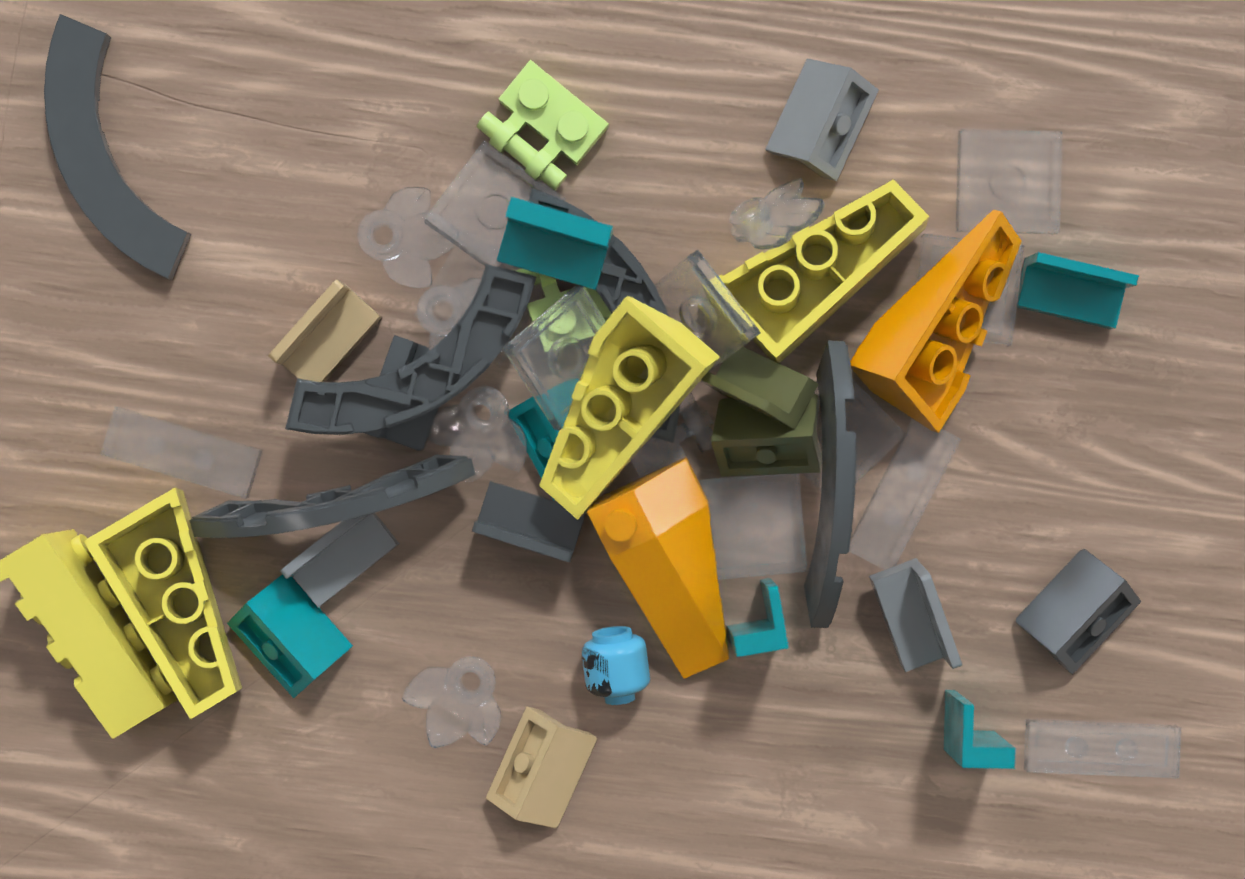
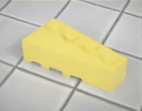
M893 179L835 211L834 215L795 233L790 239L767 252H761L746 260L745 264L708 281L706 287L710 296L771 360L781 363L922 233L930 216Z
M173 488L84 540V543L191 720L242 689L200 545L197 537L193 535L189 521L192 518L184 492L181 489Z
M75 529L42 534L0 560V582L9 577L21 597V599L16 601L15 605L27 621L33 618L48 631V644L46 648L57 663H60L66 669L73 667L79 676L74 678V687L110 737L114 739L177 701V698L159 666L156 665L148 652L147 646L132 621L130 622L122 609L121 603L108 581L102 576L96 566L93 556L84 543V540L88 538L83 534L78 535Z

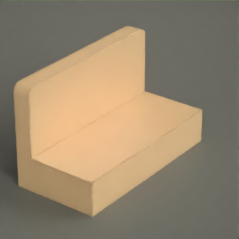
M336 279L269 353L268 357L275 363L285 366L297 378L325 382L382 319V316L346 284Z
M526 706L486 799L515 820L556 828L564 815L597 741L596 736L583 730L565 726L543 711Z

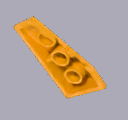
M992 210L874 323L850 361L851 369L871 392L926 428L937 433L940 432L966 390L971 375L963 373L973 345L981 347L988 331L981 327L990 302L1000 299L1022 242L1002 211Z
M687 457L598 497L587 513L611 561L683 679L729 660L730 655L723 603L720 597L716 568L717 559L711 531L709 501Z

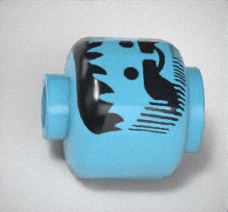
M613 626L598 629L592 633V639L583 645L582 660L586 688L596 696L605 697L606 704L621 705L630 703L635 700V693L643 690L650 683L646 642L642 637L632 634V628Z

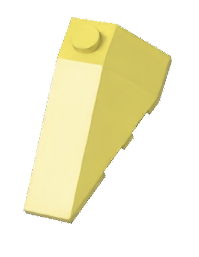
M630 296L624 298L592 339L587 353L589 354L580 381L576 383L571 397L573 399L563 428L558 432L539 485L577 520L589 509L720 358L719 355L682 323Z

